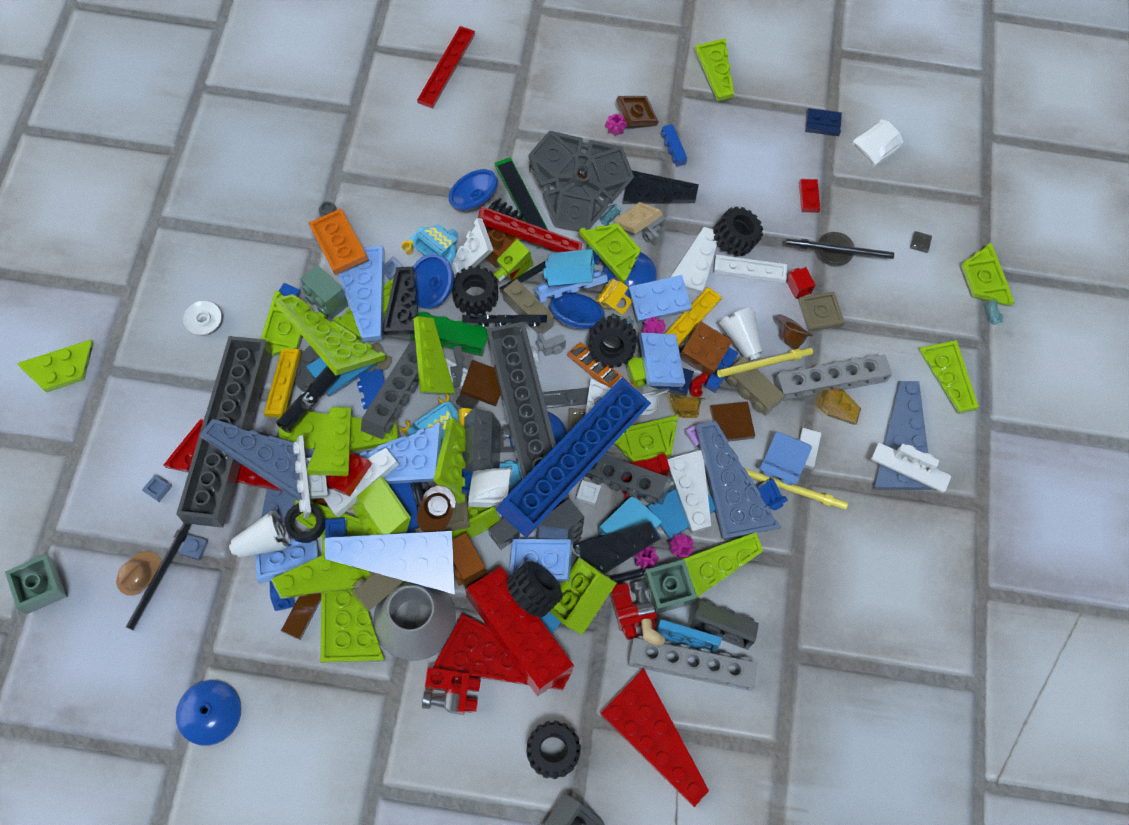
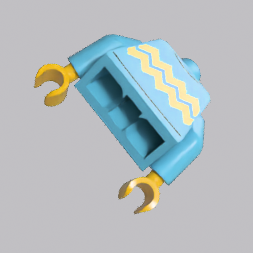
M441 225L421 227L410 238L411 240L404 241L401 247L403 250L406 249L407 255L413 253L414 246L424 255L438 254L445 257L452 264L457 252L458 234L456 230L451 229L447 231Z
M445 394V401L438 397L439 406L418 419L412 426L409 421L405 420L404 422L407 427L401 428L399 426V429L403 434L410 436L417 433L420 429L426 430L433 427V424L440 422L443 425L442 443L447 420L454 418L459 422L458 410L450 402L449 395Z

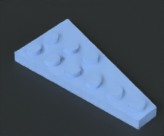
M383 245L363 248L368 260L338 274L363 342L382 340Z
M438 422L433 424L431 428L426 430L420 429L413 435L408 437L402 436L379 445L372 451H364L359 456L367 459L387 448L399 462V465L384 477L388 484L433 481L441 449L443 425Z
M452 531L325 538V559L455 594Z

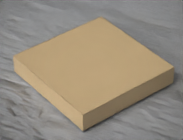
M639 202L615 218L613 222L614 224L618 223L624 230L636 234L663 215L661 210Z

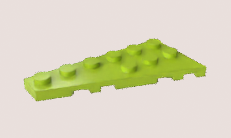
M291 294L276 298V306L335 375L385 360L386 354L381 351L379 353L372 349V345L367 342L365 344L356 339L357 335L335 321H328L325 319L326 315L321 312L316 313L310 309L309 304L295 295Z
M308 412L290 433L284 432L278 426L279 438L294 443L297 441L298 435H303L304 447L313 450L316 447L328 414ZM351 417L349 452L376 448L379 445L399 438L396 422H394L391 432L386 433L382 440L361 431L362 418Z
M324 554L272 578L271 581L280 599L307 596V594L314 593L322 594L329 591L354 589L352 585L360 578L365 579L370 573L364 569L327 560Z
M322 539V555H324L325 539ZM351 590L329 591L328 593L321 594L320 663L384 661L369 613L352 595Z

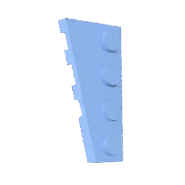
M595 270L593 282L549 286L548 283H542L537 285V288H533L534 296L542 303L547 301L546 297L558 298L562 296V292L574 293L580 290L581 286L583 288H590L606 283L608 279L604 272Z

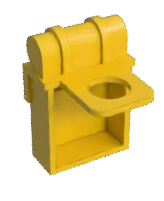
M610 279L605 284L604 289L595 300L605 309H614L620 314H624L632 303L631 299L625 295L629 287L615 279ZM621 298H624L626 301L625 306L618 308L616 305Z

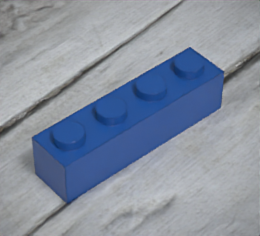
M673 124L663 126L661 136L668 147V153L672 156V162L675 163L676 167L686 165L687 156Z
M730 347L728 348L718 367L709 378L705 386L706 389L716 393L725 378L718 377L717 371L731 367L739 352Z

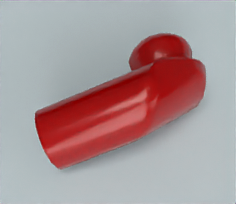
M702 373L690 383V393L695 398L703 395L702 385L709 380L706 373Z

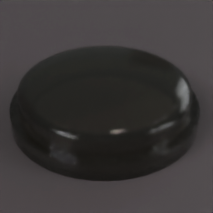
M840 232L826 233L818 241L820 243L855 247L853 241L847 235ZM817 250L821 260L830 266L846 265L854 256V254Z

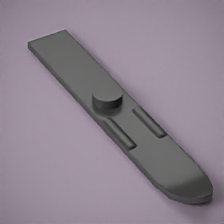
M589 387L543 392L546 408L586 405Z

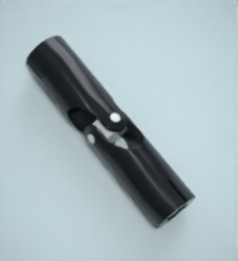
M326 366L312 381L307 391L303 392L276 421L279 428L281 427L284 432L290 433L313 408L317 399L323 396L340 378V374L335 375ZM301 400L304 404L309 405L307 409L301 407Z

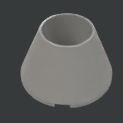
M403 581L376 605L373 617L374 631L381 646L391 655L409 661L424 660L439 653L444 648L456 624L455 608L451 598L445 591L408 581ZM421 600L432 607L431 615L428 621L421 627L409 630L403 629L394 623L397 610L405 602Z

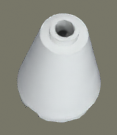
M744 308L734 312V315L730 318L727 316L720 320V326L746 359L753 361L761 357L760 353L763 350L754 308Z
M270 511L231 539V544L229 545L231 553L242 558L288 549L290 546L287 544H290V537L284 523L280 524L278 521L280 515L276 511Z

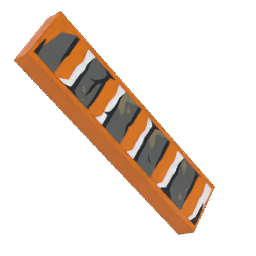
M581 342L568 352L567 356L601 384L612 388L623 377L613 368H609V365L606 364L604 367L602 362L597 363L595 361L596 357L592 358L589 348Z

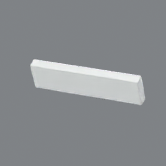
M716 255L714 273L785 283L787 264Z

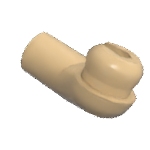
M643 619L641 625L644 640L654 646H662L665 643V637L652 629L651 619Z

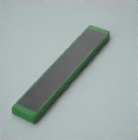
M511 157L495 162V168L518 213L524 215L523 221L548 230ZM535 244V246H536L537 249L543 247V246H540V245Z

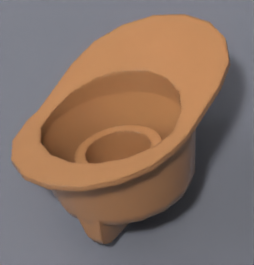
M144 551L136 554L123 564L118 571L116 579L117 588L120 592L130 596L141 593L150 584L161 564L159 556L153 552Z

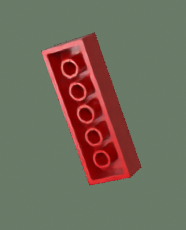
M500 566L467 587L466 598L538 697L570 675L574 664L540 618L527 613L514 601L507 588L509 576Z

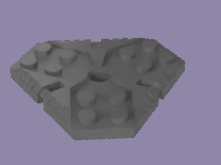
M549 131L529 153L528 157L539 186L543 188V197L554 226L578 232L581 228L589 230L608 209V205L615 201L634 178L624 149L620 146L589 140L588 143L582 142L583 138ZM581 149H585L586 153H582ZM577 173L582 174L585 179L580 178ZM554 185L555 189L551 190L549 186Z

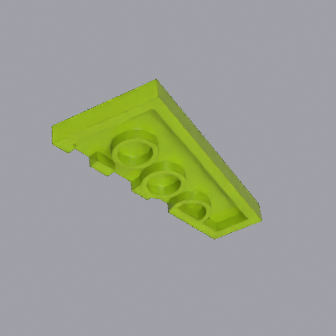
M957 340L921 347L919 352L958 414L978 410L979 406Z
M330 408L308 465L307 475L348 476L351 408Z
M451 418L447 420L433 481L439 486H445L450 489L454 494L455 501L459 504L465 502V495L462 494V487L465 486V478L462 477L465 460L462 452H465L466 429L456 419Z
M756 532L684 558L697 597L763 552Z

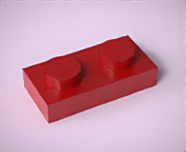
M800 179L801 212L819 213L821 208L818 179Z

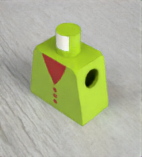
M517 239L497 259L499 269L493 273V276H496L497 281L500 283L506 277L511 281L525 273L534 265L530 251Z

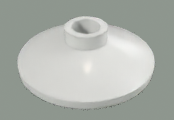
M199 301L187 308L183 316V323L192 334L207 335L215 331L220 325L222 319L221 311L212 302Z

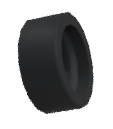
M299 503L287 511L284 518V526L288 534L295 541L310 543L322 535L325 529V518L315 504L310 503L311 513L316 516L317 523L307 533H298L293 527L295 519L303 513L299 510Z

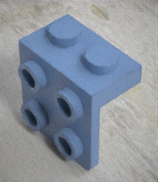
M776 432L760 470L766 476L781 478V481L785 484H797L812 446L784 433Z

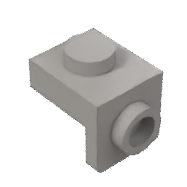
M661 216L643 230L644 238L646 241L651 242L653 246L657 244L659 237L656 232L664 228L666 219L664 216Z
M541 332L538 333L536 345L538 350L543 352L544 356L556 355L565 350L566 340L561 335L545 341Z

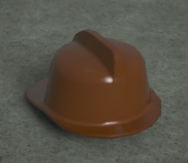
M781 314L776 316L783 324L781 337L790 347L798 349L808 336H813L791 318Z
M438 485L426 491L416 518L418 526L422 531L441 532L447 527L455 508V497L450 489Z

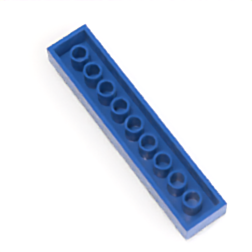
M622 377L503 499L495 510L527 538L646 410L651 402Z

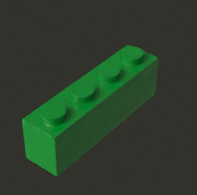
M418 312L419 317L434 319L442 347L454 350L453 347L461 346L462 352L483 357L487 343V329L484 326H474L462 323L460 320H450L445 316L438 317L428 312ZM410 334V339L415 340V334Z

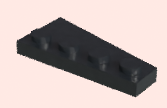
M632 170L634 178L626 186L623 204H637L639 202L644 204L695 203L699 184Z
M413 266L396 267L382 332L385 335L415 334L413 318L418 317L416 270Z
M462 315V323H478V325L489 327V323H495V326L518 322L529 323V326H540V323H547V315Z
M649 521L572 547L578 557L606 574L662 538L653 523Z

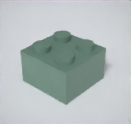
M318 265L301 278L302 290L306 293V300L311 305L315 304L318 307L317 310L326 315L330 320L348 307L343 288Z
M46 554L5 571L16 609L26 615L67 597L56 562Z
M685 559L645 570L643 577L646 581L647 590L656 614L695 603L697 596Z

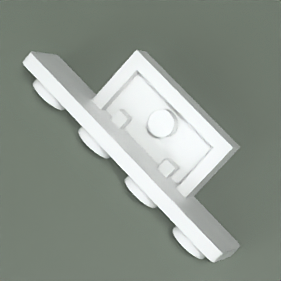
M298 435L297 441L293 443V452L298 457V461L295 462V471L299 473L300 480L297 481L298 493L301 492L302 500H299V510L303 512L304 518H308L311 513L310 499L327 498L328 496L326 475H307V468L311 458H305L303 435Z
M878 443L871 458L874 462L942 493L946 491L951 479V475L936 469L940 460L934 458L931 454L916 450L911 445L902 444L898 450H894Z

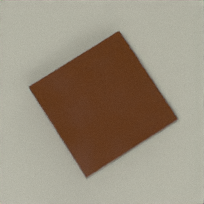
M647 96L617 97V104L628 126H657L659 121Z
M472 360L460 394L496 407L500 397V390L494 367Z
M748 401L710 406L712 421L717 422L728 442L755 438Z

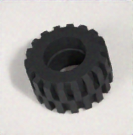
M738 206L731 207L715 224L713 233L716 235L714 239L718 241L717 245L721 246L724 252L727 251L728 254H734L738 257L739 255L745 256L761 240L763 226L760 225L761 221L757 219L758 216L752 214L751 210L747 211L744 207L739 208Z
M468 266V269H461V273L457 272L452 286L453 302H455L456 308H460L461 313L466 312V315H486V311L490 313L492 307H495L498 301L496 276L494 277L491 271L488 272V269L485 267L480 269V266H476V268ZM472 287H480L485 290L482 294L475 296L466 293Z
M611 315L607 319L601 318L600 323L597 321L590 333L588 348L591 351L590 355L592 358L596 357L595 361L597 363L602 362L604 367L606 364L610 365L609 368H614V365L621 367L622 363L627 364L629 359H632L636 350L637 336L631 323L627 324V319L625 318L620 320V316L612 318ZM614 335L623 341V345L611 348L606 346L602 339L606 336Z
M534 561L524 562L507 580V588L514 601L532 616L544 617L562 600L563 592L556 578L545 567Z
M554 720V722L547 721L543 725H538L531 732L527 741V759L531 768L538 775H542L547 779H557L565 777L573 771L578 763L581 750L579 737L574 733L575 730L573 728L570 729L566 723L561 724L559 721ZM558 738L564 742L566 755L561 761L551 763L542 757L541 745L546 739Z

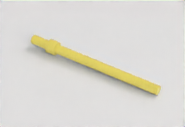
M794 349L790 353L718 370L717 375L721 378L789 360H800L802 357L812 355L813 349Z
M746 469L752 479L764 482L772 478ZM773 478L778 488L820 501L823 505L829 507L832 505L844 510L847 509L848 502L833 498V495L827 493L824 495L794 484L788 485L779 479Z

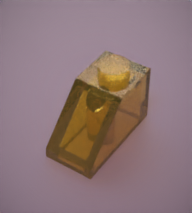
M843 389L822 391L818 407L827 416L857 425L861 407Z

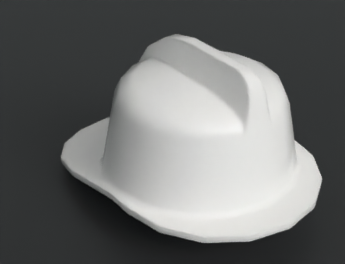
M663 388L643 393L642 395L651 404L641 415L652 414L658 407L659 394L665 393L670 389Z

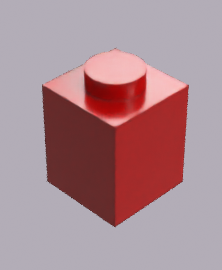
M807 267L793 269L786 280L795 299L812 294L816 285Z

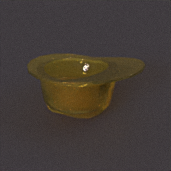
M670 393L660 394L670 398L674 413L681 418H697L701 401L706 400V398L686 397Z

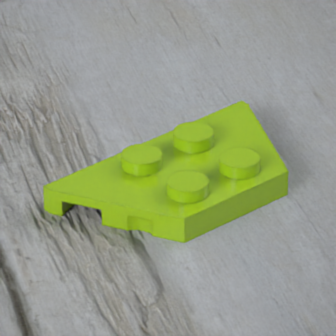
M618 223L609 224L608 226H596L595 229L589 230L581 228L579 230L580 236L624 284L640 254V247Z
M992 243L987 244L984 249L963 262L961 267L973 297L1007 306H1012L1015 303Z
M278 290L274 292L261 339L267 341L272 351L270 357L280 355L281 349H299L302 335L275 304L276 298L283 297Z
M90 339L18 362L17 364L47 393L85 380L86 367L90 361L89 353L94 344Z
M676 415L632 425L614 445L630 462L654 458L662 453H665L666 457H671L679 417Z

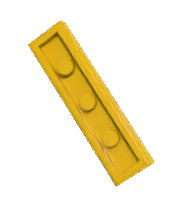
M707 287L691 304V311L684 312L665 334H676L677 343L680 346L698 324L722 300V296Z
M281 349L263 413L266 417H281L286 411L302 353L300 349Z

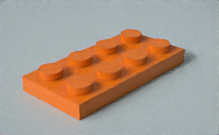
M341 208L308 223L334 275L368 260L364 249Z

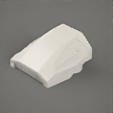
M880 119L872 128L858 136L852 142V145L856 146L875 167L901 148L904 142L900 132L889 121Z
M512 467L473 471L468 506H499L510 491Z

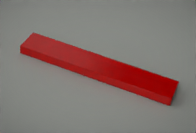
M459 26L417 99L418 104L434 108L475 36L474 30Z
M483 206L479 210L478 218L483 219L484 225L557 252L582 250V243Z

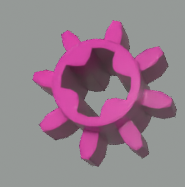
M616 113L612 116L609 115L605 127L608 128V133L616 136L624 133L627 123L624 121V116Z
M654 316L645 320V325H643L642 329L644 333L664 334L663 331H665L666 325L663 319L658 320Z
M685 533L674 535L672 541L669 542L671 546L670 551L673 556L677 554L679 559L689 557L692 550H695L692 545L694 541L691 536L687 537Z
M648 547L633 556L634 559H638L635 566L642 567L643 571L646 570V567L654 568V562H658L659 556L655 555L656 548Z

